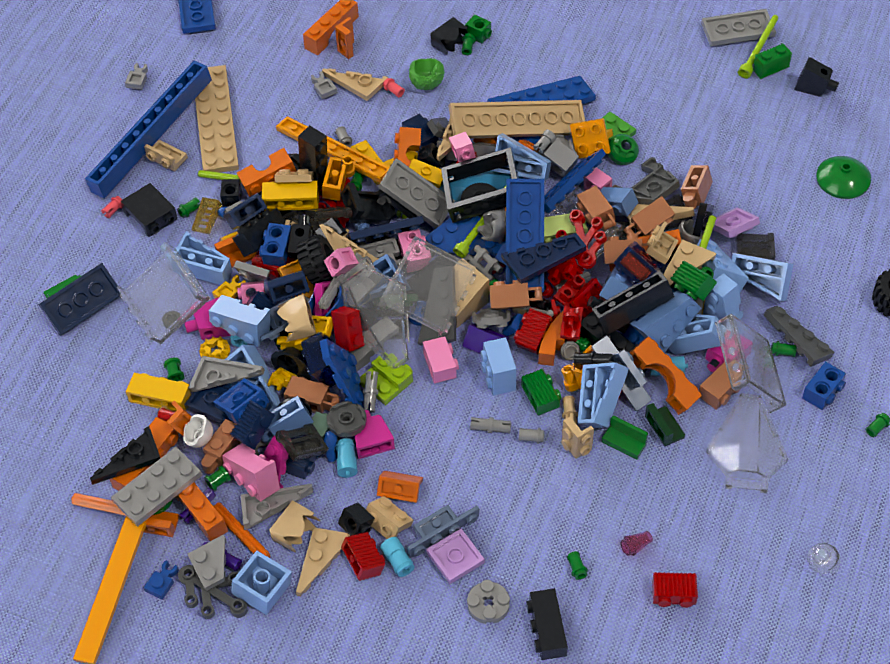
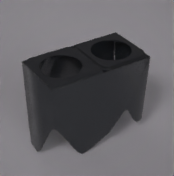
M452 17L430 33L431 46L445 55L448 54V51L454 52L455 44H463L462 35L468 33L466 30L468 27Z

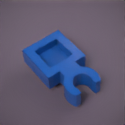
M167 560L164 561L161 566L162 571L160 573L154 571L143 587L144 591L163 600L174 584L171 577L177 575L179 571L178 566L175 565L173 569L167 570L169 562Z

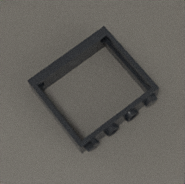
M511 147L441 168L447 210L452 223L479 216L489 211L506 208V188L453 203L450 182L508 165L511 179H519Z

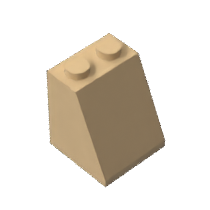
M463 258L453 267L455 269L456 328L468 320L474 311H479L489 303V279Z

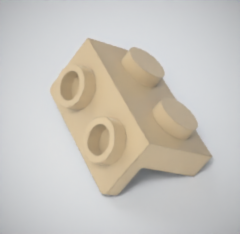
M158 140L153 146L148 144L144 146L146 157L150 161H155L164 168H169L174 172L188 158L187 153L161 140Z
M281 169L275 174V182L314 181L313 171H308V169H298L297 172Z
M665 221L661 227L659 225L656 226L646 243L649 245L646 253L663 264L667 263L679 241L664 232L667 225Z
M571 417L563 420L562 446L566 451L569 450L575 459L587 455L592 450L594 428L589 426L581 431Z
M385 496L368 503L366 508L375 518L371 527L386 539L397 537L399 532L409 528L414 521L406 512L398 508Z

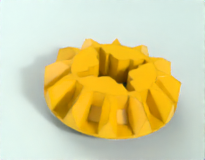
M212 336L209 340L205 338V342L200 344L201 358L202 356L226 359L230 354V345L227 339L224 340L221 336L219 338ZM218 346V349L212 352L211 348Z

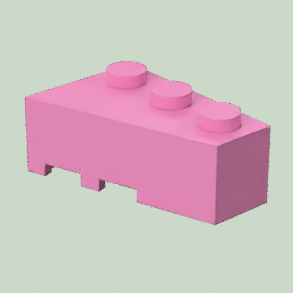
M241 443L222 455L224 463L222 467L226 469L229 475L231 474L238 485H243L251 497L254 496L261 502L280 490L275 461L272 459L270 461L265 460V455L263 454L257 456L255 450Z

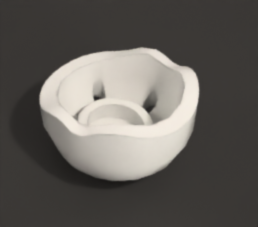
M193 415L184 427V442L193 448H200L206 445L213 435L211 422L203 415Z

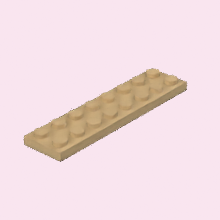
M226 65L208 67L212 81L195 98L203 171L220 173L239 170Z
M581 100L450 103L448 106L453 136L466 132L469 138H497L502 133L509 137L541 136L546 129L552 131L555 135L568 136L572 135L570 124L585 121Z

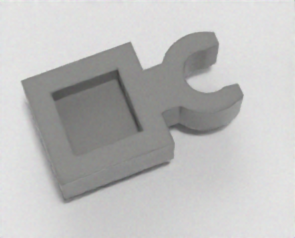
M135 63V71L129 72L125 86L126 88L142 90L147 79V64H144L143 68H139V64Z
M321 71L319 72V78L311 75L314 89L322 99L337 93L336 86L330 78L324 79V74Z

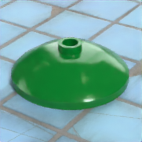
M834 156L824 160L819 165L816 179L821 189L827 194L840 199H853L863 195L869 189L871 174L868 168L855 158Z

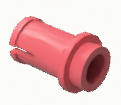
M387 78L383 82L384 89L386 91L389 90L398 98L404 94L405 89L395 83L394 79Z
M119 196L112 197L111 202L101 210L103 214L106 212L105 217L110 218L119 208L122 209L120 202L122 199Z

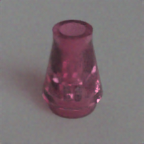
M649 531L625 536L621 540L620 545L627 556H634L651 543L653 538Z

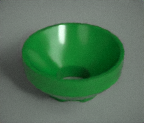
M618 134L609 141L611 152L608 156L614 163L629 165L636 160L639 154V146L633 137L627 134ZM628 142L630 149H623L621 143Z

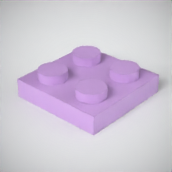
M737 207L716 217L713 230L728 238H734L744 231L753 229L754 226L760 224L759 217Z
M462 529L426 549L428 556L449 584L485 563L483 556Z

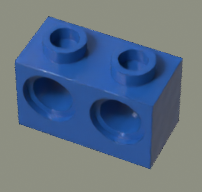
M269 223L268 229L264 230L263 234L264 245H261L259 250V256L262 257L263 264L286 265L289 254L288 246L291 225Z
M825 361L805 387L802 399L823 410L827 404L831 405L836 397L835 393L837 391L841 392L844 388L846 373Z

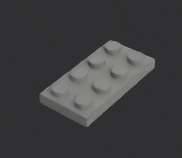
M767 9L702 18L701 24L710 46L760 39L770 21V16ZM773 28L769 37H775V28Z
M396 158L378 185V188L417 216H423V220L436 229L443 223L448 214L445 193Z
M175 447L115 493L111 499L138 527L202 476V472Z

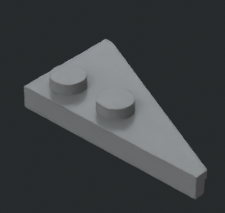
M202 356L188 388L191 392H196L240 381L243 378L247 379L263 375L265 370L262 366Z
M312 484L280 488V490L261 502L256 497H251L249 493L241 494L244 530L287 508L292 500L298 502L312 494Z

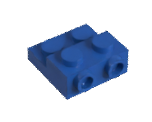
M243 378L213 402L218 409L226 413L229 420L236 423L241 418L245 408H247L249 401L252 400L264 408L270 401L262 388Z

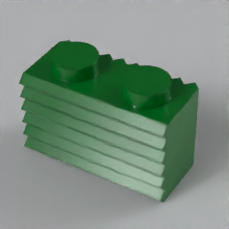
M782 43L770 48V50H764L755 55L753 71L762 79L790 67L792 52Z
M682 261L680 267L670 278L675 283L674 288L683 293L686 291V294L692 297L693 300L698 298L704 301L717 284L709 274L686 261Z
M543 369L526 374L525 376L523 375L521 378V387L538 416L559 408L560 400L562 399L560 391L552 386L551 376L549 374L546 375Z

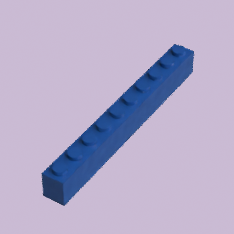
M193 60L87 175L85 181L91 193L105 198L146 153L144 146L146 144L153 146L212 81L206 65Z

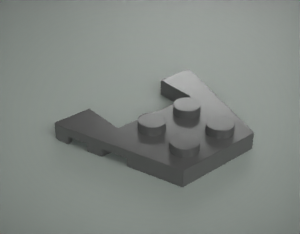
M651 157L641 164L642 171L649 174L631 188L639 202L638 204L650 205L661 196L665 199L680 187V183L674 175L663 168L661 163H657L656 159Z

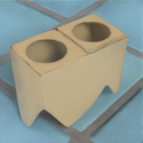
M304 294L278 306V315L289 323L285 331L293 332L288 336L287 342L317 334L311 308Z
M292 500L269 529L273 541L296 553L292 544H302L301 536L308 530L313 531V527L316 528L307 517L317 521L320 520L313 516L314 512Z

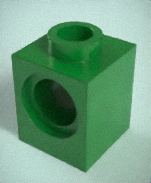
M475 14L465 24L468 27L466 29L467 32L473 34L476 41L481 44L486 39H489L492 34L491 22Z

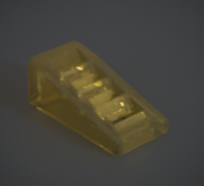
M202 197L192 231L210 234L218 217V209L222 207L219 200ZM199 225H207V227L200 228Z

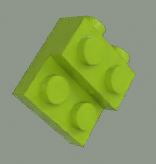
M384 351L371 362L372 367L368 370L371 371V380L373 379V371L379 373L377 380V390L379 392L376 398L385 406L413 382L411 367L407 364L402 365L399 363V359L394 353L388 354ZM366 372L360 377L359 384L363 388H365Z

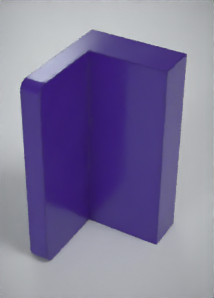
M474 323L469 325L462 346L481 354L483 342L505 337L508 342L509 337L489 328H477V324Z

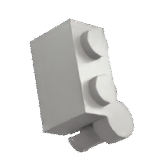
M548 129L543 132L540 140L533 146L536 151L540 149L537 152L538 154L551 160L550 168L561 177H564L577 164L579 156L576 151L565 146Z

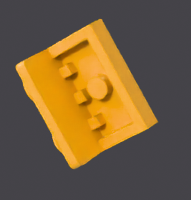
M604 118L570 124L574 148L579 158L588 157L600 149H603L606 154L611 152L608 139L613 136L612 129L606 130Z

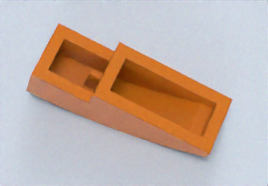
M563 311L550 324L543 337L539 350L538 364L554 366L556 350L560 351L561 346L565 343V339L560 338Z

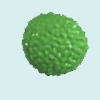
M435 58L414 60L409 68L411 83L420 90H432L440 85L445 73L443 64Z

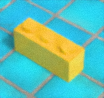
M317 181L262 182V200L269 210L276 207L279 211L318 209Z
M135 372L126 389L128 400L131 403L159 409L162 406H166L172 411H177L171 404L173 401L186 410L184 404L192 395V392L188 388L189 384L184 381L177 382L168 380L165 377L158 378L146 373L139 374Z

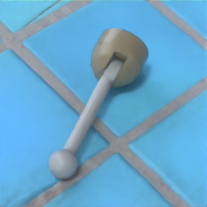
M532 307L513 308L515 314H524L531 308L551 317L554 315L552 310L545 311Z

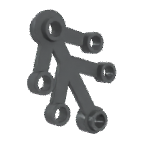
M186 565L179 570V581L186 585L187 595L184 600L188 608H194L198 605L194 584L201 588L203 601L201 613L205 619H211L215 615L211 595L229 606L231 614L236 618L245 616L248 611L245 601L234 599L218 589L220 587L232 586L231 579L236 577L237 572L230 573L228 577H225L223 583L206 591L193 565ZM189 599H195L193 603H188ZM238 604L242 605L240 608H235ZM207 609L212 610L209 614L204 613Z

